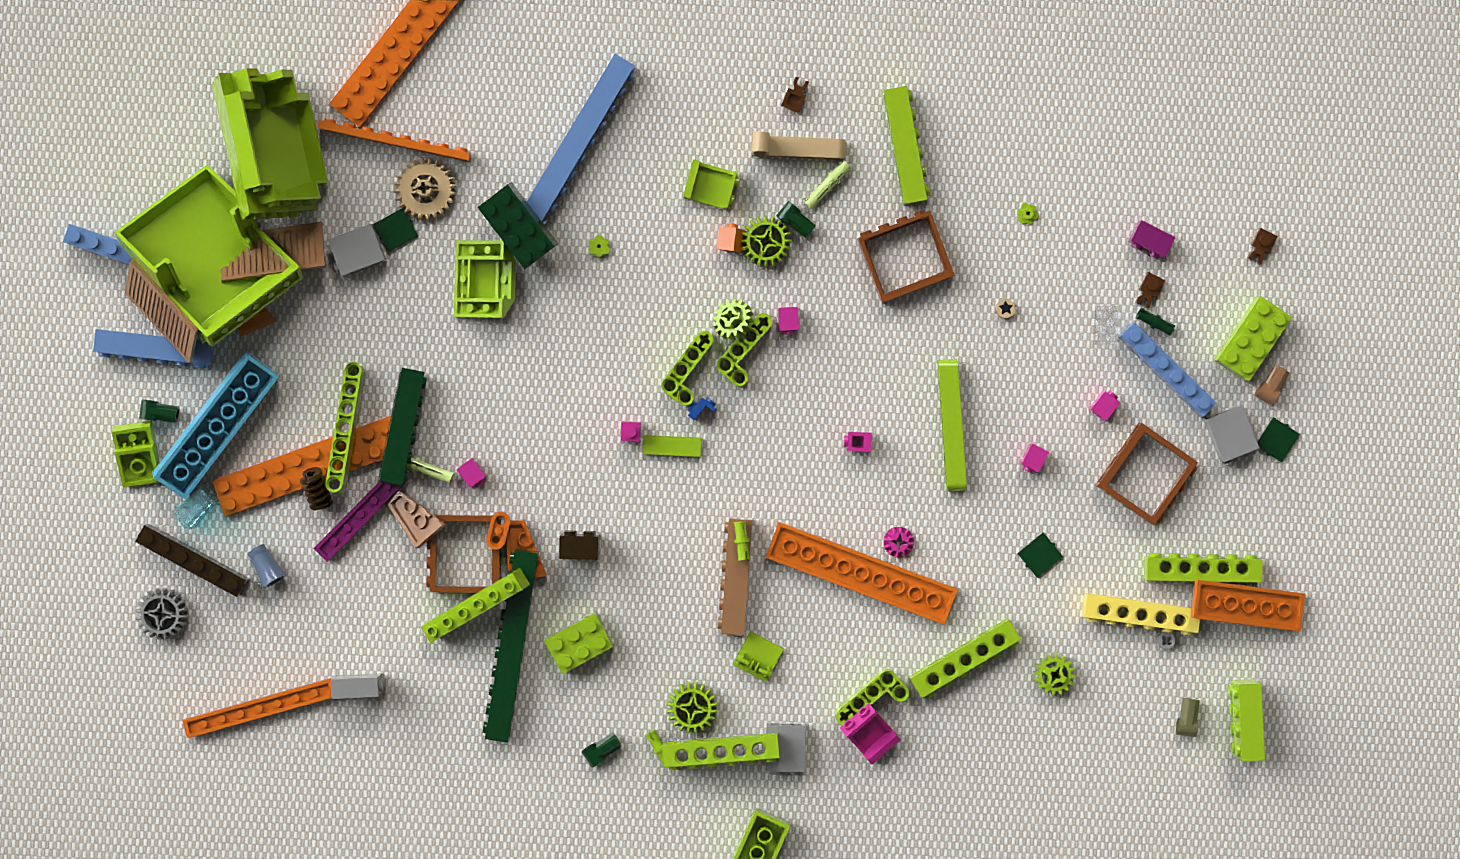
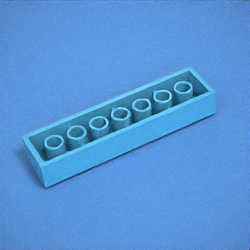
M245 350L152 472L153 477L186 500L279 378L277 372Z

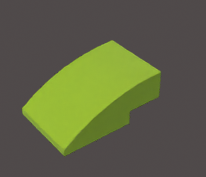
M152 421L113 426L111 433L122 486L130 487L159 482L152 474L160 463Z

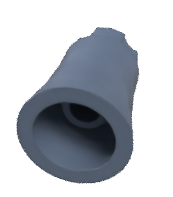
M264 544L253 548L247 553L263 588L275 584L287 575Z

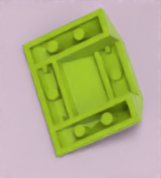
M456 240L454 317L504 318L515 300L516 260L512 252L502 240Z

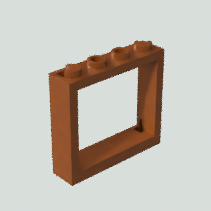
M924 209L915 212V217L910 219L907 216L897 219V223L890 226L889 223L878 226L879 230L873 233L871 230L860 233L861 237L857 240L881 304L955 276L931 211L925 212ZM926 220L945 271L885 294L865 242Z
M1138 423L1095 486L1151 525H1155L1156 523L1159 524L1164 518L1163 512L1165 509L1173 505L1177 492H1182L1187 484L1185 482L1189 476L1192 477L1197 471L1198 467L1196 465L1198 462L1143 423ZM1144 433L1188 463L1152 516L1107 486Z
M433 514L441 521L491 522L493 516ZM501 517L497 519L498 524H501ZM437 534L427 542V549H430V557H427V569H430V576H427L426 585L427 588H430V592L477 593L488 587L437 586ZM494 536L492 538V541L494 543H498L500 541V538L498 536ZM501 548L497 550L492 549L493 584L501 579Z

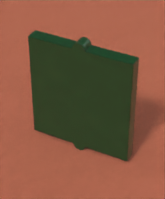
M403 208L374 223L380 235L379 239L383 240L389 252L418 236L412 225L413 221L404 213L405 210Z
M1273 417L1257 443L1259 448L1266 452L1267 456L1271 455L1278 461L1283 462L1300 434L1291 429L1288 424H1283Z
M1044 532L1017 553L1025 562V567H1029L1037 578L1063 557L1056 549L1055 543L1051 542Z

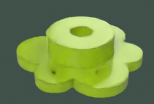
M1023 203L1021 209L1017 210L1019 215L1018 221L1022 224H1032L1033 220L1039 217V213L1035 211L1036 206Z
M597 235L589 241L591 245L588 248L589 253L596 254L597 257L609 253V241L604 239L602 235Z

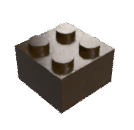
M565 530L564 534L560 535L559 559H599L600 535H596V531H584L583 534H577L576 530Z

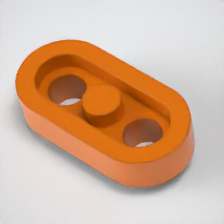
M496 512L491 518L486 537V543L491 549H500L505 544L510 526V517L506 512ZM499 517L504 518L505 522L503 524L497 523ZM494 536H498L500 538V541L498 543H494L492 541V538Z

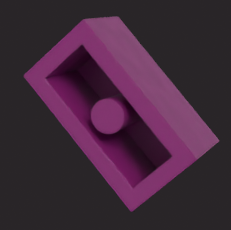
M1140 220L1128 242L1132 243V248L1138 251L1143 249L1149 252L1148 255L1159 260V258H1166L1176 237Z

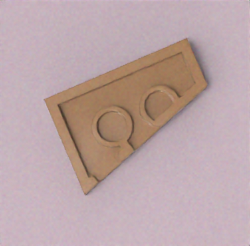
M404 491L397 492L386 502L415 548H421L446 526L444 522Z

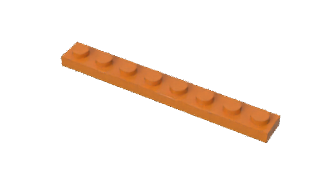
M327 118L324 121H318L317 128L319 130L467 162L471 160V153H468L466 148L456 147V150L450 149L449 145L437 143V146L431 145L430 141L425 139H419L417 142L411 140L410 136L400 134V137H394L391 132L381 130V134L375 133L373 128L362 126V129L354 128V124L343 122V125H338L335 120Z
M332 678L183 719L187 738L332 698Z

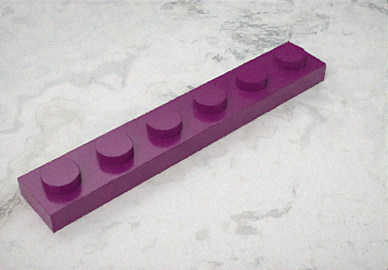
M378 482L313 549L328 562L401 487Z

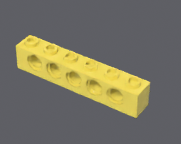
M1085 593L1082 616L1087 617L1086 621L1098 622V619L1105 620L1106 624L1117 625V622H1123L1124 626L1133 628L1137 624L1143 625V629L1154 630L1155 627L1162 628L1163 632L1168 633L1180 630L1181 634L1192 636L1193 632L1198 633L1200 619L1190 618L1192 608L1090 593ZM1106 604L1108 607L1107 612L1100 614L1099 607ZM1121 607H1125L1127 610L1124 617L1118 616V610ZM1139 610L1145 611V617L1142 620L1137 619V612ZM1162 612L1164 620L1157 622L1156 615ZM1178 615L1183 617V622L1180 625L1175 624V618Z

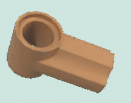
M1274 365L1266 380L1259 385L1254 396L1272 406L1279 397V390L1290 373L1284 368Z

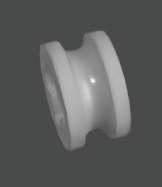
M1161 632L1157 636V644L1163 649H1170L1175 644V637L1171 633ZM1163 636H1165V637L1170 636V639H1169L1170 643H1169V644H1166V643H1165V644H1162V643H1161V642H1163V640H1162V637H1163Z

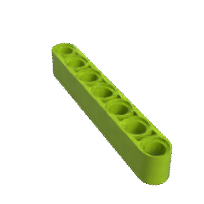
M957 359L938 360L947 492L966 491L967 482Z
M357 362L348 363L344 370L326 477V488L335 495L344 493L347 487L365 380V370ZM354 368H359V373L356 376H351V371ZM355 386V393L348 395V389ZM348 405H352V412L345 414V408ZM349 424V430L346 433H342V426ZM346 443V449L339 452V445ZM338 462H343V468L336 471L335 465ZM339 480V481H340V486H339V488L336 489V490H333V489H332V484H333V482Z

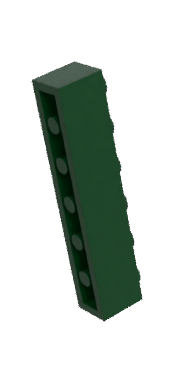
M403 367L400 369L378 478L380 483L401 487L403 482L406 483L408 471H405L406 464H410L412 457L409 449L410 445H414L416 434L413 433V428L419 422V415H416L417 408L422 406L423 396H420L421 388L425 389L427 378L424 377L425 372Z

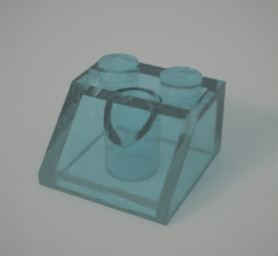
M204 485L195 486L189 497L177 504L175 507L177 511L174 513V516L186 530L195 529L219 502V499Z

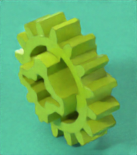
M735 298L732 303L726 300L725 306L720 304L721 309L715 310L717 316L712 318L715 321L712 324L716 329L715 331L724 339L728 337L730 340H733L734 336L740 339L741 333L746 335L745 330L751 329L749 323L754 322L751 318L754 313L750 310V306L743 300L738 302Z
M1054 653L1053 658L1049 654H1047L1046 660L1040 658L1042 663L1035 664L1038 670L1033 671L1034 674L1038 675L1034 681L1040 682L1037 687L1039 689L1044 687V693L1050 690L1051 695H1055V691L1061 695L1062 689L1068 691L1067 685H1073L1074 683L1071 681V678L1076 677V675L1071 673L1075 668L1069 667L1071 661H1065V656L1063 655L1059 659L1057 653ZM1055 662L1052 666H1046L1048 663ZM1063 666L1066 668L1067 676L1063 675ZM1051 671H1056L1059 674L1058 677L1052 678V675H1050ZM1042 672L1045 673L1047 678L1045 683L1042 679ZM1062 682L1061 685L1053 687L1055 683Z

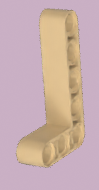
M752 132L751 156L843 160L845 159L846 140L770 136L769 132Z

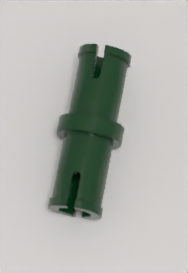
M1143 308L1139 309L1136 319L1149 324L1150 328H1156L1169 336L1173 333L1174 324L1165 321L1158 314L1154 315Z

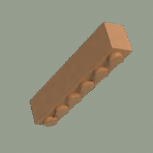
M729 518V522H725L724 533L728 534V539L723 542V553H726V560H722L721 572H725V579H721L720 591H724L723 599L720 598L719 610H723L722 618L718 617V629H721V634L744 635L749 560L738 561L737 543H734V540H736L734 522L746 521L747 538L750 539V542H748L750 555L752 519Z

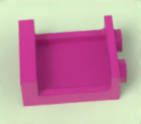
M870 703L862 707L858 713L840 727L845 736L861 751L871 765L901 740Z

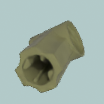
M1182 698L1180 718L1176 722V735L1197 736V716L1200 700Z

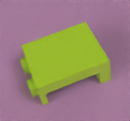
M693 159L683 198L727 210L728 206L732 207L735 196L732 195V191L739 184L740 177L737 176L738 172L701 163V161Z

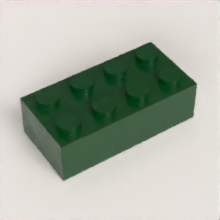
M512 182L477 207L524 270L558 245V242Z

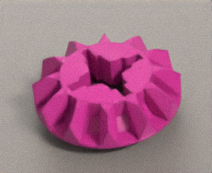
M894 527L885 534L883 543L885 550L890 555L904 557L912 551L914 538L908 529ZM899 534H901V540L907 542V544H901L899 550H897V544L891 542V540H897Z

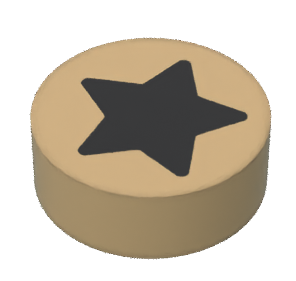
M1002 299L996 304L995 310L999 317L1009 318L1015 312V305L1009 299Z

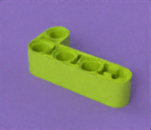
M766 313L759 314L754 319V322L750 324V326L755 324L757 327L760 324L758 319L766 317L768 319V326L763 325L759 329L763 331L761 334L752 327L745 330L746 333L748 331L755 332V341L749 342L746 340L745 335L741 334L740 339H736L717 361L719 372L736 386H744L748 381V374L738 363L772 325V318ZM740 345L744 351L741 356L733 354L732 349L734 346ZM722 360H728L731 363L729 370L724 371L720 368ZM738 372L745 375L744 382L740 384L734 380V375Z
M701 331L697 334L662 381V390L683 406L690 405L694 400L693 392L684 386L683 382L713 343V336L708 331ZM707 334L710 342L709 344L704 343L701 348L705 350L701 352L698 347L693 345L695 342L699 345L701 342L700 336H706ZM692 349L697 350L699 353V357L696 360L688 358V352ZM679 365L687 367V373L683 376L678 375L676 372V368ZM673 380L676 387L673 391L665 389L666 381ZM685 391L691 395V400L687 403L680 400L681 393Z
M883 669L838 707L835 712V718L839 724L844 725L862 707H865L868 703L872 705L886 692L896 701L904 702L909 697V690L891 669ZM886 673L892 674L893 677L889 683L882 681V677ZM869 687H878L877 694H868ZM897 688L905 689V694L902 697L895 696ZM857 698L864 701L863 706L860 708L853 706V702ZM850 705L855 713L852 714V711L847 714L848 719H840V713H847L849 711L847 706Z

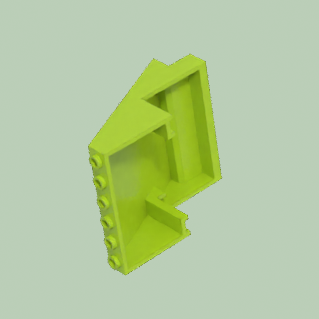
M208 165L199 169L187 180H184L176 188L166 193L165 196L151 204L150 207L114 232L119 244L129 256L136 261L199 329L197 338L201 343L207 342L211 347L215 346L304 278L300 267L257 226L254 218L242 221L236 192ZM258 237L289 266L282 273L229 282L221 281V269L225 266L228 267L230 261L233 263L237 255L239 258L241 252L246 251V247L252 250L254 248L252 242L255 240L256 243Z

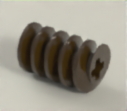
M313 467L305 470L300 483L303 485L302 489L306 491L305 496L308 497L309 508L311 510H321L331 506L333 500L330 491L326 488L322 469Z

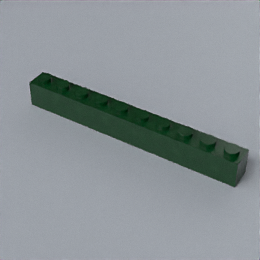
M516 548L515 552L510 554L509 564H512V571H508L507 575L521 568L530 585L504 600L506 602V609L501 611L500 620L503 621V628L498 630L497 639H500V647L496 646L494 658H498L497 666L493 665L491 677H495L494 685L490 684L488 696L492 697L491 703H487L485 714L489 716L488 722H484L482 732L486 734L485 739L508 743L510 738L538 562V551Z

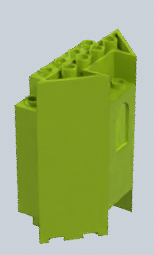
M245 68L233 73H218V76L215 77L214 82L211 84L242 221L254 218V220L263 218L266 220L276 217L279 219L288 216L293 218L300 216V213L318 210L316 200L321 199L319 189L322 188L321 185L329 182L309 93L297 92L293 70L281 69L268 74H259V70L256 68Z

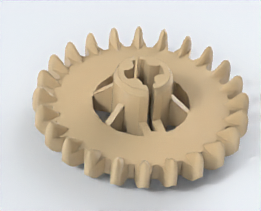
M421 157L419 164L413 159V166L406 163L408 170L400 168L403 176L396 175L400 182H394V185L398 186L399 189L393 192L400 194L395 200L402 201L399 208L406 206L404 213L407 214L412 211L411 218L418 214L419 220H422L424 215L426 220H429L431 214L437 219V212L444 215L443 208L450 209L447 203H454L450 196L456 195L455 192L451 191V189L457 187L451 184L455 178L448 177L451 170L444 172L446 165L443 164L439 167V160L432 164L431 158L425 163L424 158ZM422 175H429V178L427 180H420L418 177ZM431 178H435L438 184L433 185L430 182ZM417 179V184L412 187L414 180ZM423 184H425L427 187H430L428 190H426L425 194L423 191L418 190L420 188H423ZM439 191L437 197L433 199V193ZM417 193L420 196L419 200L417 201L412 194ZM430 197L432 200L429 203H420L422 198Z

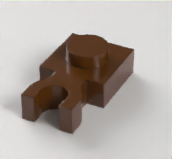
M795 77L793 82L794 89L788 88L781 107L799 114L806 97L805 94H802V91L807 88L809 82L805 81L803 86H798L799 77Z
M1259 228L1251 244L1255 249L1249 253L1247 259L1252 260L1256 254L1259 256L1257 264L1261 265L1264 260V252L1270 253L1278 236Z
M1147 272L1139 288L1143 293L1137 297L1135 303L1139 304L1141 299L1144 298L1147 301L1145 308L1149 309L1151 297H1158L1166 280Z

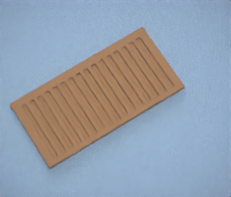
M322 222L262 230L300 267L301 271L325 268ZM258 237L256 243L255 240L252 242L254 247L252 250L246 247V251H242L239 258L237 255L233 263L230 261L228 267L225 266L221 269V281L229 282L282 273L289 266Z
M134 259L130 260L125 294L185 360L191 363L199 329Z

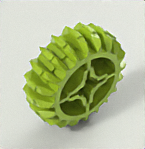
M767 215L764 216L763 222H761L759 216L756 217L757 224L750 220L752 227L750 228L745 225L744 228L748 233L742 232V236L746 237V240H741V243L746 244L741 250H748V253L744 255L745 258L751 255L750 263L757 259V266L759 267L761 261H763L765 268L768 267V261H771L772 266H775V259L781 263L782 259L779 256L782 255L786 258L788 255L783 252L784 249L787 251L791 249V247L786 246V243H792L791 239H786L791 233L783 232L787 229V226L784 225L780 228L781 220L777 224L773 223L775 220L774 216H772L771 222L767 221ZM768 226L765 234L761 236L752 234L758 227ZM773 228L779 232L782 243L773 240L771 236ZM769 232L768 237L773 244H767L764 251H762L763 243L759 239H764ZM750 240L760 245L759 255L752 250ZM768 248L780 249L775 255L764 257Z
M696 681L694 682V687H690V682H687V688L680 684L681 691L679 692L674 688L673 692L676 696L669 695L673 702L669 701L666 705L672 708L667 709L666 712L673 713L669 720L676 719L673 726L676 727L680 723V731L685 726L687 727V733H690V728H694V733H698L697 727L700 726L701 730L704 731L705 727L703 724L705 723L710 727L711 723L708 719H716L711 713H718L717 709L712 708L717 706L718 702H711L716 696L715 694L708 696L711 692L710 688L703 691L705 684H702L700 688H697L698 682ZM692 692L689 701L677 702L682 695ZM697 693L706 699L708 707L697 702ZM694 698L695 706L698 708L693 710L690 717V711L687 709V706L691 705ZM676 708L687 712V721L680 718ZM707 713L702 720L693 722L695 714Z

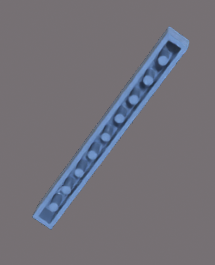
M614 54L527 200V203L544 225L548 222L546 220L549 213L552 214L558 205L555 203L559 196L562 197L566 192V183L568 180L572 181L577 173V170H575L578 163L582 164L587 156L585 151L588 146L592 148L597 139L595 137L597 131H602L607 122L604 119L607 114L611 115L616 108V104H614L618 97L621 98L625 93L626 88L624 86L626 82H631L636 74V71H634L635 65L617 54Z

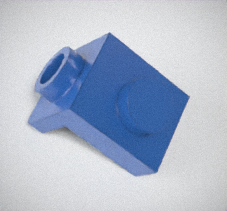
M708 397L706 400L701 398L698 403L694 401L688 408L690 412L688 416L694 420L705 406L716 412V403Z

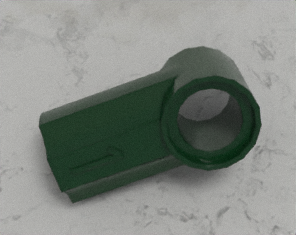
M789 201L776 215L784 224L791 226L804 238L816 226Z
M141 400L139 419L177 422L179 406L161 404L158 401Z
M612 732L599 742L586 747L581 753L591 768L604 761L605 757L622 747L617 736Z

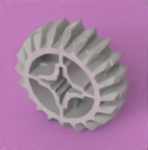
M156 588L155 594L150 590L148 591V596H142L144 602H138L142 609H136V613H141V616L136 617V620H142L143 622L138 625L139 627H146L143 633L151 631L149 636L151 638L157 633L156 637L160 640L162 635L165 639H169V633L174 637L176 636V631H182L180 625L185 626L187 624L182 618H188V615L183 614V611H187L188 607L182 608V604L186 601L182 600L179 602L180 594L174 597L175 590L172 589L168 593L167 588H163L161 593L160 589ZM161 598L156 609H148L153 600ZM167 600L174 605L176 611L169 609ZM162 610L163 613H166V614H169V615L162 617L161 614H158V613H155V612H159V611ZM148 615L155 618L157 627L150 622ZM168 618H176L170 628L163 629Z

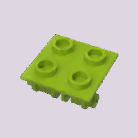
M750 631L732 665L767 682L784 648Z

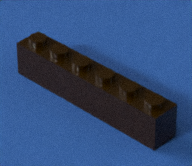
M145 524L135 540L136 543L236 597L241 596L250 578L151 524Z

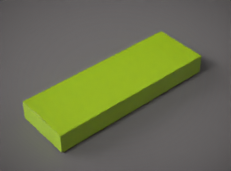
M644 435L643 454L701 457V438Z

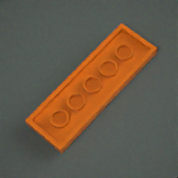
M1195 579L1190 618L1301 631L1305 593Z

